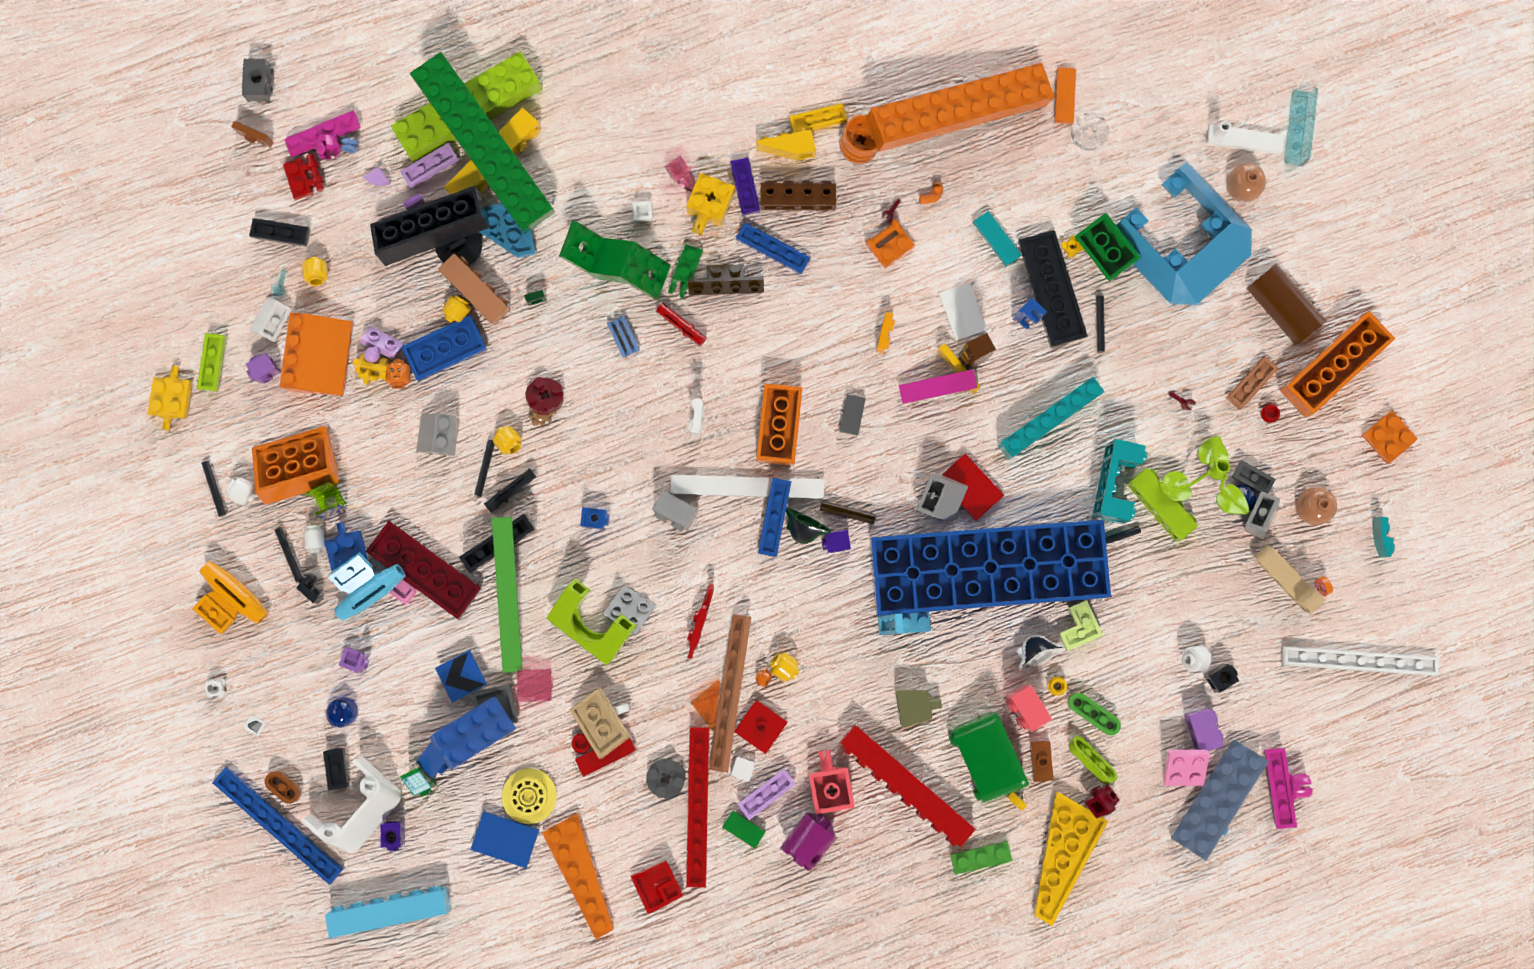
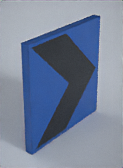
M471 650L435 668L452 703L487 685Z

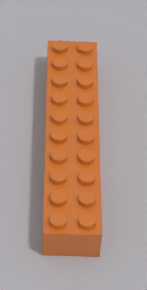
M1038 63L871 108L866 119L878 152L1042 108L1047 106L1055 95L1043 64Z

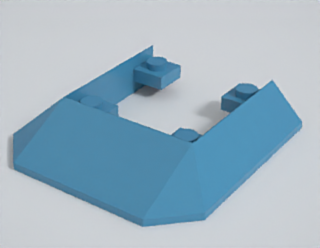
M1186 162L1163 182L1162 186L1173 198L1186 189L1211 216L1200 226L1213 239L1189 262L1176 248L1163 258L1138 232L1149 220L1137 208L1124 217L1117 226L1142 257L1133 266L1170 304L1197 305L1251 256L1252 229Z

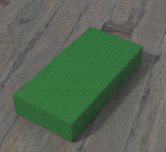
M732 810L722 828L754 849L766 832L734 810Z

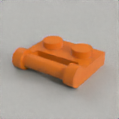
M896 219L891 221L888 227L872 239L869 238L865 241L866 246L884 269L915 247V244ZM893 231L898 234L878 249L876 247L877 243Z

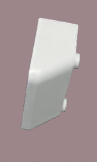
M364 757L356 758L352 763L366 774L360 783V790L367 799L342 828L334 822L323 824L313 814L301 819V822L324 842L348 853L358 851L402 800L400 789Z

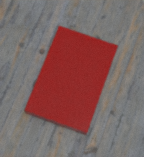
M966 454L960 457L942 474L947 478L968 486L961 506L975 521L1004 496Z

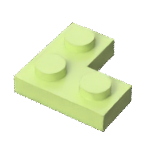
M1087 600L1068 607L1076 626L1058 633L1066 651L1103 636Z

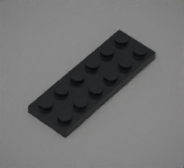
M1052 230L1019 239V248L1035 300L1047 311L1042 317V323L1050 348L1087 338V331L1056 231Z

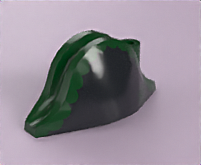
M786 508L789 518L786 529L790 531L792 538L798 543L808 544L816 540L820 535L831 533L832 530L817 520L792 508Z

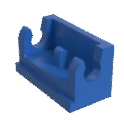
M1031 298L1012 320L1014 322L1017 321L1025 329H1029L1030 326L1025 323V319L1028 318L1037 324L1047 311Z

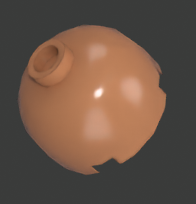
M1251 163L1239 165L1227 176V191L1236 201L1251 202L1261 195L1266 186V175L1263 170Z
M1322 487L1306 489L1296 500L1298 517L1309 525L1327 523L1335 516L1337 511L1335 496L1329 490Z

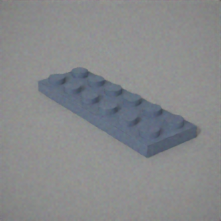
M1233 739L1171 839L1207 861L1269 761Z

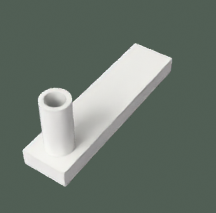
M1223 121L1220 125H1209L1206 144L1281 155L1283 152L1284 135L1231 127L1230 122Z

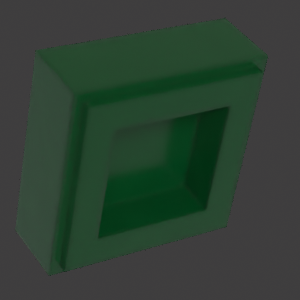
M543 290L524 295L529 306L547 300Z

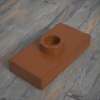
M234 121L231 126L238 134L244 136L245 140L253 144L258 142L271 148L274 143L268 135L237 121Z
M1050 741L1030 742L1033 781H1054Z

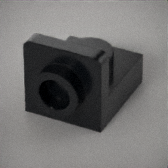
M305 574L298 581L299 585L296 589L312 603L319 604L324 598L319 595L321 591L314 585H311L317 577L314 574Z

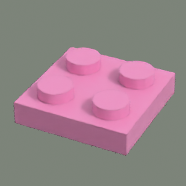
M1168 750L1163 778L1164 785L1204 786L1209 760L1208 750Z

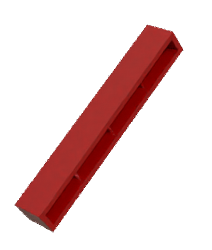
M855 724L840 740L842 744L841 749L846 754L850 755L852 753L857 757L855 761L861 767L865 768L867 766L872 770L870 774L876 780L880 781L882 779L887 783L885 787L892 794L896 792L902 796L900 800L907 807L911 805L917 809L915 813L922 820L926 818L932 822L930 826L937 833L941 831L947 835L945 839L952 846L955 847L957 844L962 847L976 829Z

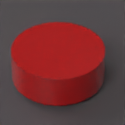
M579 733L572 739V748L577 753H585L591 747L584 733Z

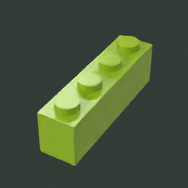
M1147 467L1141 470L1126 485L1174 541H1182L1198 527L1196 518L1183 509L1184 505L1181 501L1172 500L1161 491V482L1158 480V475L1153 469Z

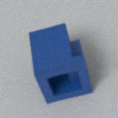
M582 507L580 521L582 528L605 530V526H609L610 515L607 514L606 510ZM593 515H598L596 522L592 521Z

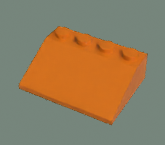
M290 312L279 388L288 392L343 396L353 322Z
M326 426L252 447L255 493L265 505L304 494L327 482L332 484L340 483L338 467Z

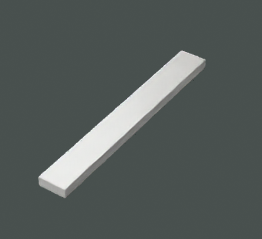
M671 475V494L769 497L772 478ZM777 478L792 481L788 498L824 499V479Z
M1282 646L1281 665L1426 676H1438L1439 657Z

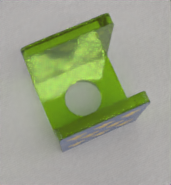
M327 482L305 493L306 496L314 498L319 506L320 511L314 513L316 517L327 519L348 509L338 486ZM334 497L336 503L327 507V498Z

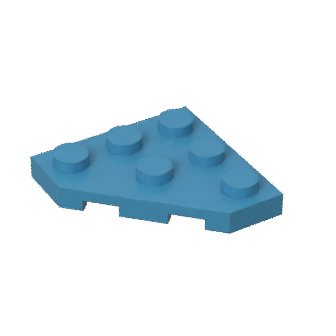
M502 203L486 206L490 228L479 233L517 258L536 255L532 229L523 234Z

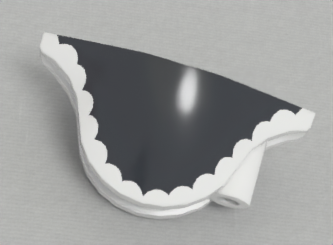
M1033 635L1028 637L1024 641L1022 648L1016 651L1021 659L1019 671L1037 666L1064 651L1065 647L1052 643L1043 636Z

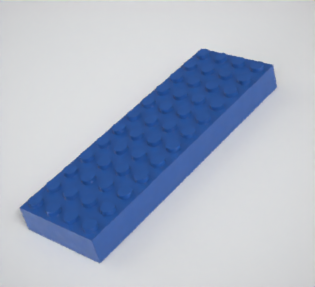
M1104 520L870 538L876 616L1111 597Z

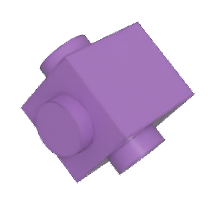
M267 353L256 355L250 359V362L245 364L248 368L246 372L249 378L260 384L270 382L274 376L281 373L272 356Z

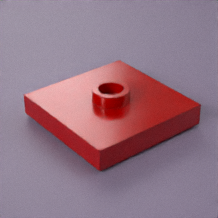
M755 700L734 732L766 754L788 722L758 700Z

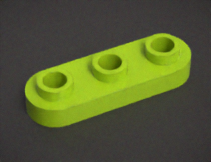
M1076 736L1069 741L1070 752L1101 783L1111 785L1117 780L1115 769L1086 740Z

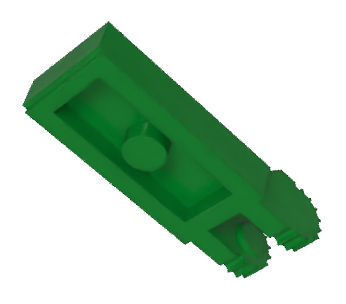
M685 244L668 293L673 294L679 282L683 284L679 297H685L688 289V280L694 278L703 254L702 249Z

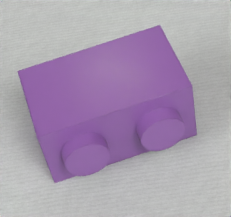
M1203 708L1184 714L1195 750L1211 751L1224 747L1222 743L1224 737L1221 730H1218L1216 724L1218 718L1215 711H1212L1211 708Z

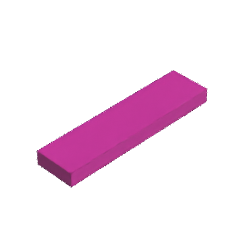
M974 369L899 385L902 404L978 388Z

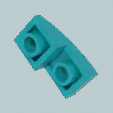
M1383 516L1373 518V538L1379 557L1388 558L1392 557L1395 544L1393 543L1394 538L1386 537L1390 530V524L1388 523L1389 518Z

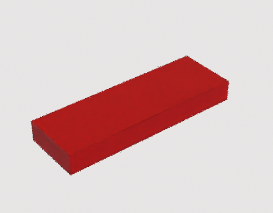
M629 738L601 759L598 758L593 750L576 758L575 761L582 776L585 777L637 750L631 738Z

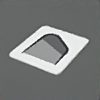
M250 715L243 728L259 736L266 723Z

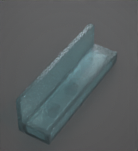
M1317 87L1311 92L1298 90L1292 92L1284 164L1303 166L1311 158L1318 97Z

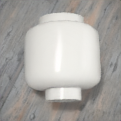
M238 477L236 480L232 479L225 491L228 493L227 497L229 500L242 506L246 505L248 501L252 503L256 496L254 483L242 477Z
M1192 646L1186 648L1182 653V663L1191 672L1206 670L1211 665V654L1206 647Z

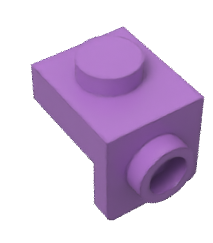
M345 647L339 666L350 669L357 674L362 673L369 665V655Z

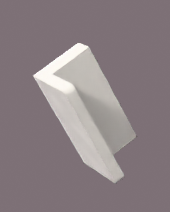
M267 297L250 331L275 342L292 309L275 299Z

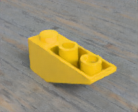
M800 129L796 133H781L777 137L770 138L766 136L756 141L757 150L796 161L816 156V148L811 130Z

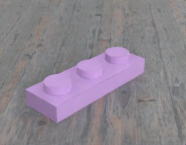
M447 143L400 172L408 186L412 189L458 162L459 159L450 144Z
M783 768L737 805L748 820H750L795 786L796 783L785 768Z

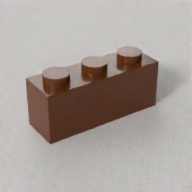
M988 333L967 342L958 354L960 356L958 357L959 361L967 370L988 361L995 352L996 348Z

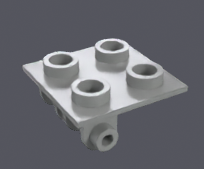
M624 585L603 615L612 621H615L621 614L637 625L632 633L636 635L656 606Z

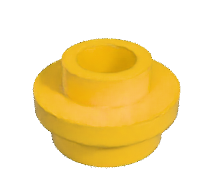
M1055 676L1048 681L1047 688L1052 695L1061 696L1067 690V683L1062 677ZM1056 682L1060 684V688L1058 690L1054 688V684Z

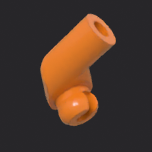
M935 183L929 194L919 195L920 205L938 202L944 192L943 185Z

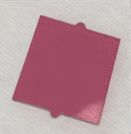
M517 669V684H515L517 688V702L552 701L551 687H553V683H551V669Z

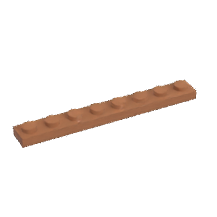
M735 614L732 615L709 767L710 770L728 773L751 624V617Z

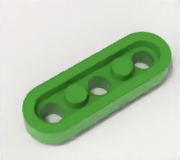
M1073 693L1069 696L1068 707L1107 735H1115L1120 731V720L1082 693ZM1076 699L1080 700L1079 706H1075L1074 701ZM1092 710L1096 711L1095 717H1091L1090 715ZM1109 721L1112 722V727L1110 729H1108L1106 726L1107 722Z

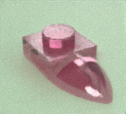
M681 155L664 166L674 182H677L679 186L689 192L693 191L695 186L694 176Z

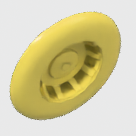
M522 769L515 772L508 778L502 791V803L505 811L512 819L523 824H534L547 818L554 809L557 797L553 781L548 775L537 769ZM526 781H530V785H526Z

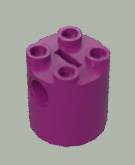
M806 812L782 843L780 849L787 855L790 854L794 858L793 861L810 872L837 839L833 823L822 814Z

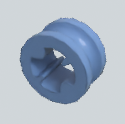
M349 138L341 140L343 144L341 146L342 151L348 153L358 152L356 146L359 145V142L357 140Z

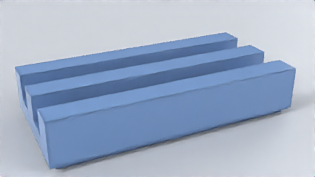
M624 315L607 323L623 358L640 351ZM623 322L635 347L634 349H631L619 323ZM615 325L628 350L625 353L613 329Z

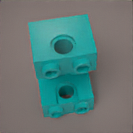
M1114 439L1106 444L1092 518L1121 525L1134 519L1136 514L1135 502L1114 498L1112 495H1115L1117 490L1115 479L1116 476H1119L1121 467L1134 469L1137 465L1140 466L1145 463L1147 458L1146 445Z

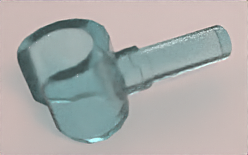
M286 270L281 271L278 285H271V293H274V296H281L285 293L283 284Z

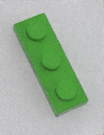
M1008 841L950 854L955 875L1012 861Z

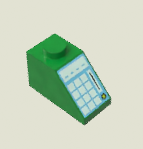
M421 767L400 776L413 796L420 794L423 797L432 793L431 788L436 786L434 779Z

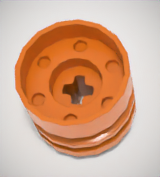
M867 115L853 117L847 123L840 139L842 155L848 161L855 164H864L871 161L878 151L866 119Z

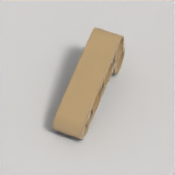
M1269 544L1253 557L1306 613L1312 614L1326 601Z

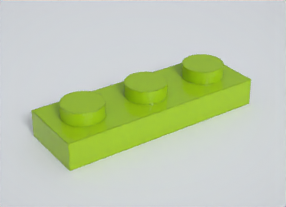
M205 333L197 382L198 390L218 392L227 336Z

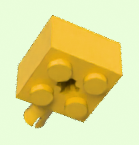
M700 172L686 205L687 213L697 217L691 232L694 234L698 232V235L702 236L707 222L722 227L736 194L734 185Z

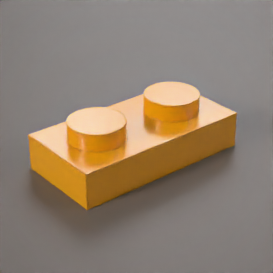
M885 313L876 349L878 353L883 354L885 349H889L891 338L888 337L889 330L893 331L895 320L892 319L893 313Z

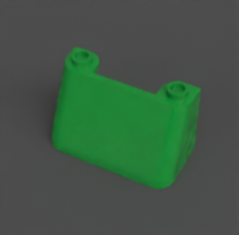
M990 711L949 730L951 734L948 736L950 743L953 747L957 746L974 781L975 790H973L977 801L981 800V803H985L1029 786L1023 768L996 712Z

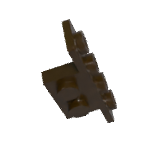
M744 264L707 265V279H689L688 291L689 295L764 293V278L745 277Z

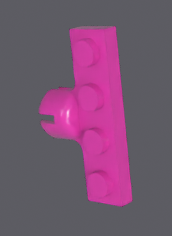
M352 110L284 140L291 157L316 148L321 159L332 160L330 153L333 152L334 157L337 158L341 151L338 138L360 129L361 126L356 113Z
M1284 747L1264 749L1265 759L1269 761L1266 767L1276 829L1297 827L1294 800L1312 796L1313 788H1310V786L1300 787L1302 785H1311V779L1307 774L1291 775L1289 773Z

